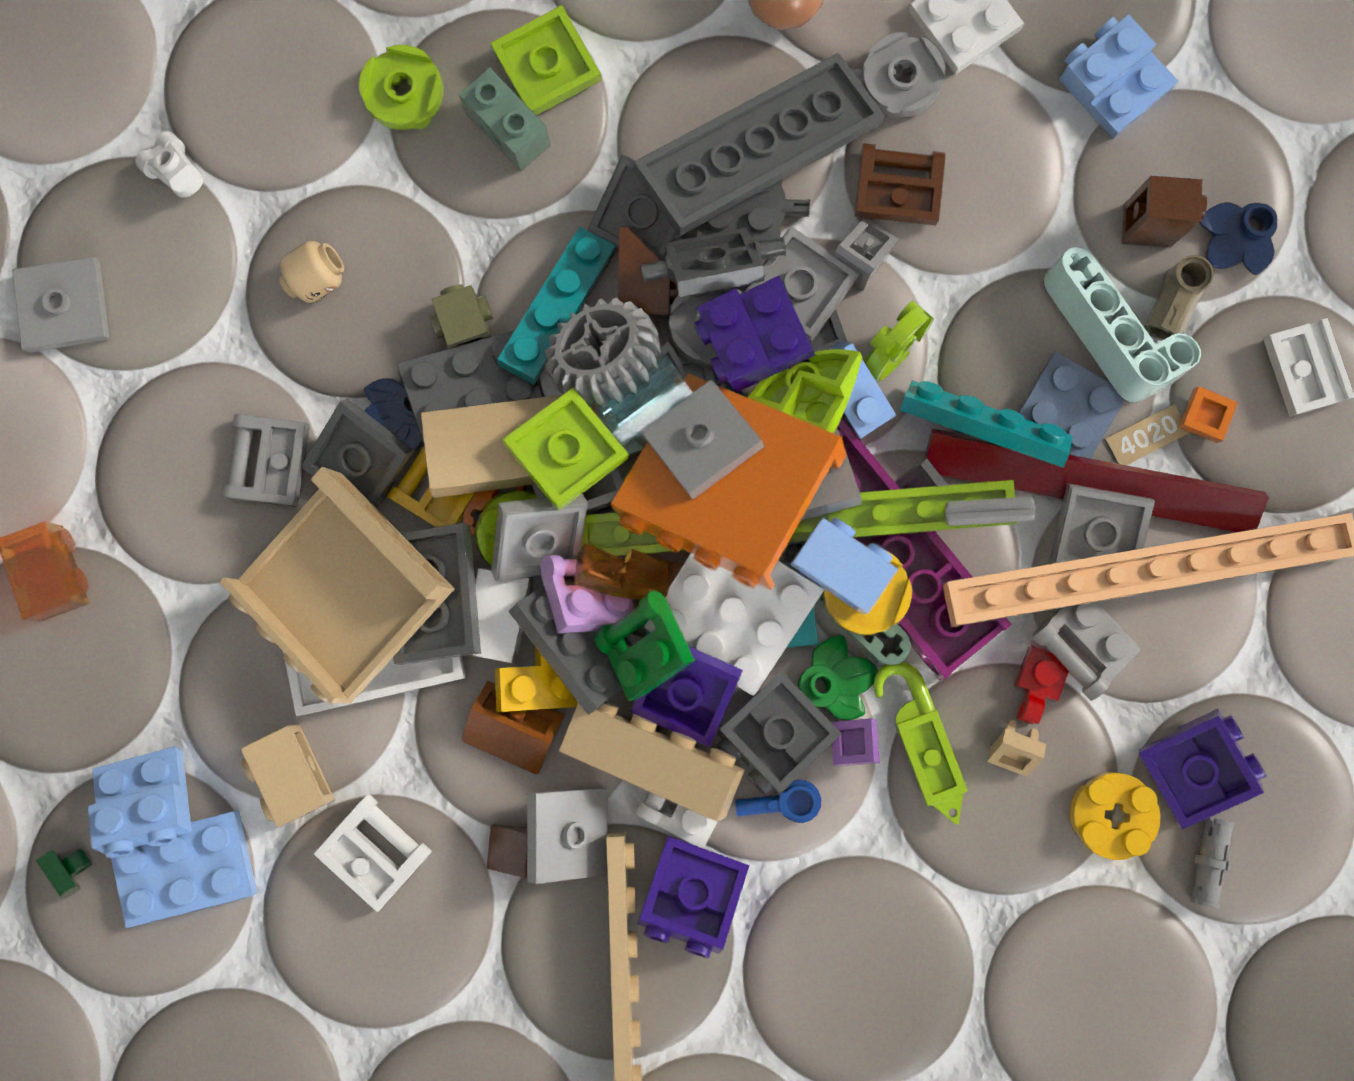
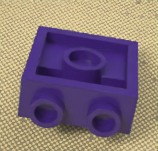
M779 275L741 294L735 288L697 307L701 319L694 322L698 334L704 345L712 343L717 353L716 357L710 359L719 381L723 383L728 380L736 393L815 356V352Z
M688 646L695 661L643 697L636 699L631 712L657 725L686 735L696 740V743L710 747L743 670Z
M1215 709L1179 726L1178 731L1140 748L1138 752L1182 829L1264 794L1260 779L1267 776L1254 753L1245 756L1237 742L1244 738L1243 733L1233 716L1229 715L1223 718L1219 709Z
M668 836L637 925L645 927L643 935L652 940L668 943L670 937L686 942L685 951L693 955L710 958L711 952L719 954L724 949L750 865Z

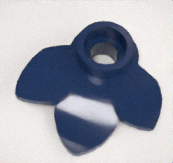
M1231 202L1220 203L1209 208L1199 224L1214 235L1206 251V258L1212 267L1227 269L1243 262L1246 269L1255 276L1264 271L1271 264L1275 254L1271 239L1277 230L1278 224L1275 210L1263 203H1250L1242 208ZM1249 219L1258 222L1259 231L1254 230L1250 226Z
M389 378L373 381L364 388L366 397L372 403L364 412L415 452L422 445V440L413 413L407 409L408 399L403 385Z

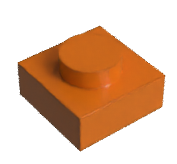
M1198 386L1192 390L1178 428L1219 443L1225 438L1238 402Z

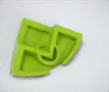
M846 349L815 351V356L808 359L809 363L796 364L790 370H783L762 380L747 397L834 433L854 388L862 355L858 351Z

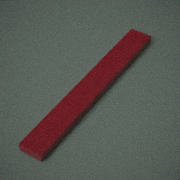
M933 428L924 456V460L927 458L941 476L978 483L1014 480V490L1064 499L1067 483L1147 497L1155 500L1151 516L1234 532L1257 529L1269 500L1268 495L1263 491L1075 455H1069L1062 468L974 436Z

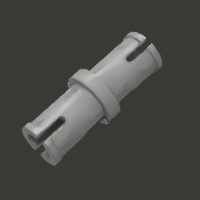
M1209 817L1205 819L1200 854H1195L1194 862L1198 866L1190 902L1219 909L1226 870L1230 871L1231 867L1228 856L1235 823Z

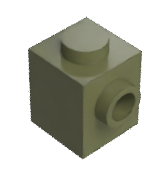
M464 285L447 287L440 292L441 296L431 299L436 311L429 314L433 329L438 338L445 337L449 348L492 337L486 322L493 319L485 295L477 297L472 285L464 287Z

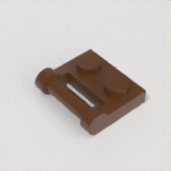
M863 143L860 154L854 217L936 226L940 216L945 152L932 151L931 155L876 149L875 144ZM874 166L925 171L928 172L929 179L873 173Z

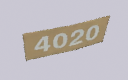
M1175 404L1106 438V441L1118 464L1128 465L1190 432L1178 428L1182 417Z

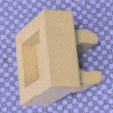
M1011 720L990 747L987 762L1028 777L1044 759L1046 744L1038 741L1039 732L1036 728H1032L1026 736L1016 733L1017 721Z

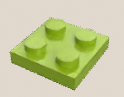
M562 5L490 43L493 53L518 97L536 116L602 81L601 72Z
M571 388L503 439V445L558 512L628 459L627 451L574 388Z

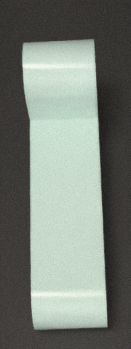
M1069 248L1046 273L1044 286L1123 399L1134 403L1143 401L1173 384L1199 363L1201 349L1198 343L1186 334L1177 333L1155 344L1098 261L1084 248Z

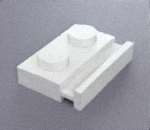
M1328 318L1274 333L1263 338L1290 417L1354 398V393Z

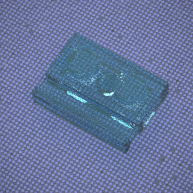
M667 355L656 362L657 369L648 371L649 382H639L636 385L637 394L629 391L622 395L621 403L613 398L609 400L605 408L600 404L598 405L611 433L621 445L631 438L642 435L640 431L693 393Z

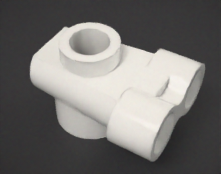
M165 131L160 133L152 149L143 150L136 156V166L148 178L160 179L179 197L185 198L193 195L203 183L202 173L184 154L185 146L183 142L172 132Z

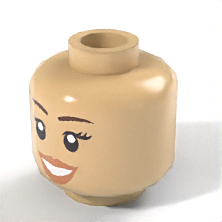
M306 241L282 258L280 261L282 276L279 277V281L284 291L290 297H298L306 303H314L340 287L342 282L341 273L344 272V265L337 252L329 244Z

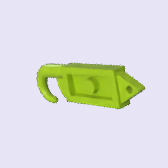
M907 662L884 665L879 669L874 678L873 687L876 697L881 698L883 696L884 681L891 675L902 676L906 680L913 697L911 701L905 703L897 711L894 717V725L926 806L932 805L951 822L958 825L963 793L968 792V789L924 678L917 668ZM950 809L955 810V814L953 816L949 815Z

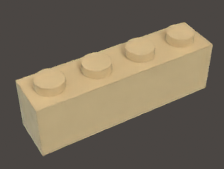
M606 701L589 715L578 703L559 752L716 822L726 818L745 770L734 765L736 761L734 756L713 748L710 754L694 748L696 740L672 731L670 737L655 731L657 724L641 716L633 714L631 720L616 714L619 707Z

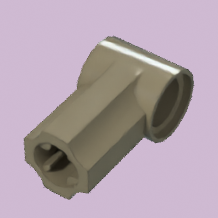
M1198 255L1187 256L1164 275L1161 292L1144 325L1150 336L1162 341L1177 333L1184 334L1203 291L1213 281V267L1207 259ZM1181 272L1188 273L1192 277L1194 287L1184 283Z

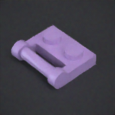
M546 555L543 557L540 571L558 633L598 631L606 625H614L634 610L624 577L626 564L622 555L607 556L599 559H563L559 555ZM603 575L605 584L566 586L564 577Z

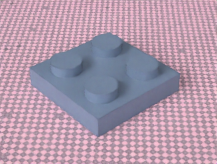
M1055 352L1051 355L1018 413L1023 415L1026 420L1040 425L1050 423L1065 430L1066 434L1073 436L1069 455L1091 459L1125 399L1117 393L1111 383L1060 353Z

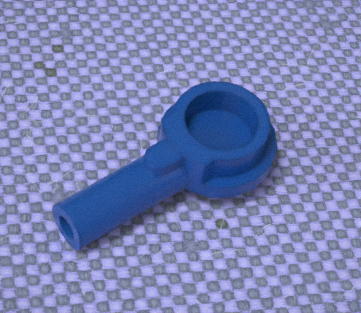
M797 779L777 796L735 799L737 817L781 812L784 817L793 822L804 823L811 821L817 816L821 808V796L813 783Z

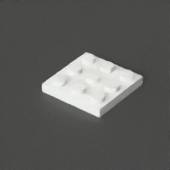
M691 553L664 597L673 612L687 645L742 669L743 672L737 686L755 696L824 591V588L779 558L770 574L775 584L773 589L769 590L759 584L753 589L735 580L732 577L733 572L719 566L717 570H711L701 565L693 558L694 554ZM649 620L644 627L650 632L656 630L652 620Z

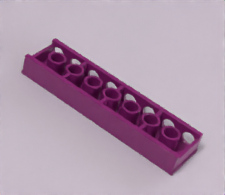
M841 418L837 429L842 437L859 492L900 489L853 430ZM936 531L853 537L866 547L870 543L876 544L897 557L903 565L902 567L906 571L912 586V597L905 616L897 624L909 636L911 647L939 681L949 677L956 668L999 633L1012 625L1007 618H1000L951 627L943 584L949 581L973 578V576Z

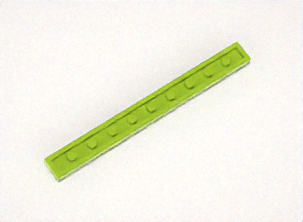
M1014 480L861 492V505L800 520L789 542L807 541L823 518L829 522L833 518L843 521L855 530L856 533L853 537L1014 525L1017 522L950 526L947 525L945 520V505L948 502L1015 498ZM617 513L586 515L580 550L581 558L670 552V550L655 540L656 536L645 531L642 535H637L620 525L619 520L621 518Z

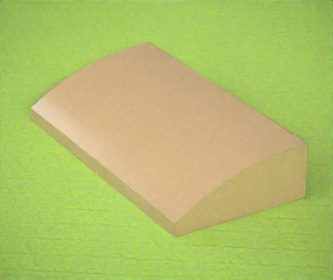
M562 395L421 413L428 479L432 497H444L534 484L535 482L503 445V439ZM594 404L590 408L597 415L596 406Z

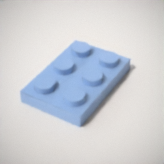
M239 810L191 822L192 832L176 836L177 840L171 844L162 846L146 844L135 847L134 852L130 855L111 858L126 929L257 894Z

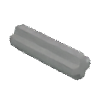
M1031 497L953 501L945 505V520L947 525L950 526L1032 521L1035 517V504Z

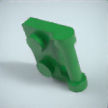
M651 591L639 601L638 607L614 625L602 627L596 632L594 637L597 647L602 652L607 653L628 701L643 697L695 661L666 598L658 591ZM652 620L656 630L628 649L624 638L647 621Z

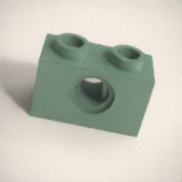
M490 67L459 94L466 115L520 172L551 145L546 125Z

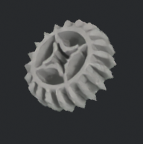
M617 297L609 304L600 298L594 307L584 303L583 311L578 314L570 312V320L567 323H557L559 334L549 337L551 347L544 351L548 361L545 364L548 369L547 372L560 393L565 394L571 388H574L589 407H592L597 402L604 408L610 399L614 398L621 403L623 394L629 391L637 394L636 385L639 382H649L648 371L658 368L656 357L661 354L658 332L648 314L642 308L638 309L631 301L623 303Z

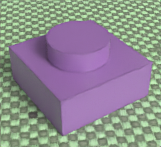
M869 718L831 722L842 733L832 743L834 766L842 767L880 763L877 720Z

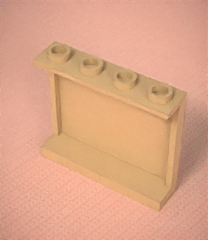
M321 467L311 478L312 482L319 488L239 579L223 577L220 583L230 593L228 596L230 602L240 611L248 613L258 623L255 626L258 633L266 640L276 643L285 653L283 655L284 661L295 671L304 673L313 683L311 689L318 698L326 703H352L455 588L342 473Z

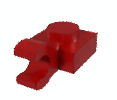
M1035 646L1028 647L1014 684L1015 687L1026 690L1017 711L1016 719L1031 725L1033 723H1040L1045 709V699L1053 702L1059 701L1069 673L1052 653Z

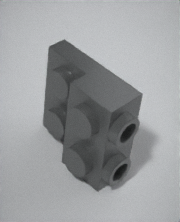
M781 671L717 732L718 736L722 739L717 745L721 751L736 758L735 763L741 759L748 766L751 772L747 775V778L762 794L765 795L771 791L777 796L842 733Z

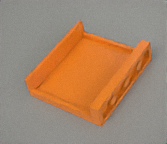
M688 373L665 413L708 381ZM717 385L761 438L765 447L692 500L647 442L612 500L611 506L621 518L619 520L620 525L637 535H642L644 531L656 536L655 540L670 551L678 553L682 548L694 554L693 558L698 563L711 570H717L720 566L733 572L732 577L747 587L755 589L759 584L772 590L775 585L770 576L772 570L829 468L833 467L839 470L847 456L841 436Z

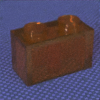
M44 521L0 538V554L22 620L44 621L90 604L86 594L89 590L87 578L83 571L77 568L72 553L75 552L73 537L62 525Z

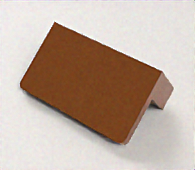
M487 680L470 709L462 741L533 774H539L547 752L565 715L553 709L496 712L495 683Z

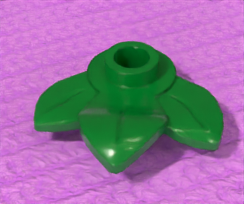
M842 635L833 636L821 642L813 650L811 667L804 670L800 675L798 688L817 708L825 707L835 718L840 720H854L866 713L865 706L859 695L866 692L874 684V678L878 669L867 659L856 656L849 657L845 637ZM817 678L822 679L826 684L824 693L818 692L815 688Z

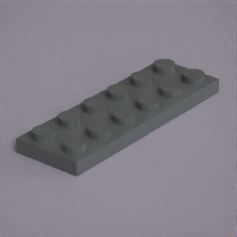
M837 53L634 161L632 171L677 235L681 236L882 124L885 115L840 54Z

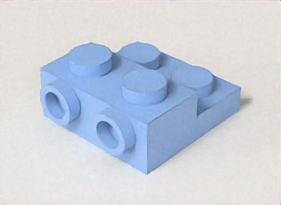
M1129 14L1120 22L1114 17L1108 20L1096 32L1094 36L1098 40L1089 48L1084 43L1076 47L1064 60L1068 66L1059 78V81L1113 139L1179 82L1151 52L1156 43Z
M173 746L92 769L95 804L88 806L92 849L106 854V857L109 858L123 857L132 854L135 847L146 844L151 846L171 844L177 840L176 836L192 832L183 750Z

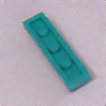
M582 227L578 228L497 359L499 367L533 385L536 384L546 368L545 364L548 362L544 351L551 347L549 337L559 334L557 323H567L570 320V312L574 314L580 312L614 256L616 245Z
M912 380L900 408L902 412L1062 468L1070 454L1073 436L1066 434L1065 430L1050 423L1037 424L1026 420L1023 415L1010 409H1002L1000 411L985 406L981 400L973 396L962 395L959 397L943 391L942 387L932 382L922 381L919 383Z

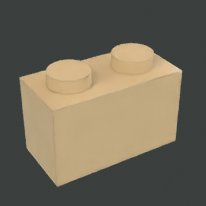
M300 724L288 725L241 748L245 757L242 759L243 770L251 782L257 783L263 796L260 798L261 809L269 821L275 822L277 828L335 801Z

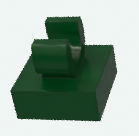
M81 848L63 860L53 850L36 860L58 895L64 899L81 889L74 876L93 865Z

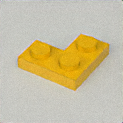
M536 647V666L495 668L496 712L577 707L579 702Z

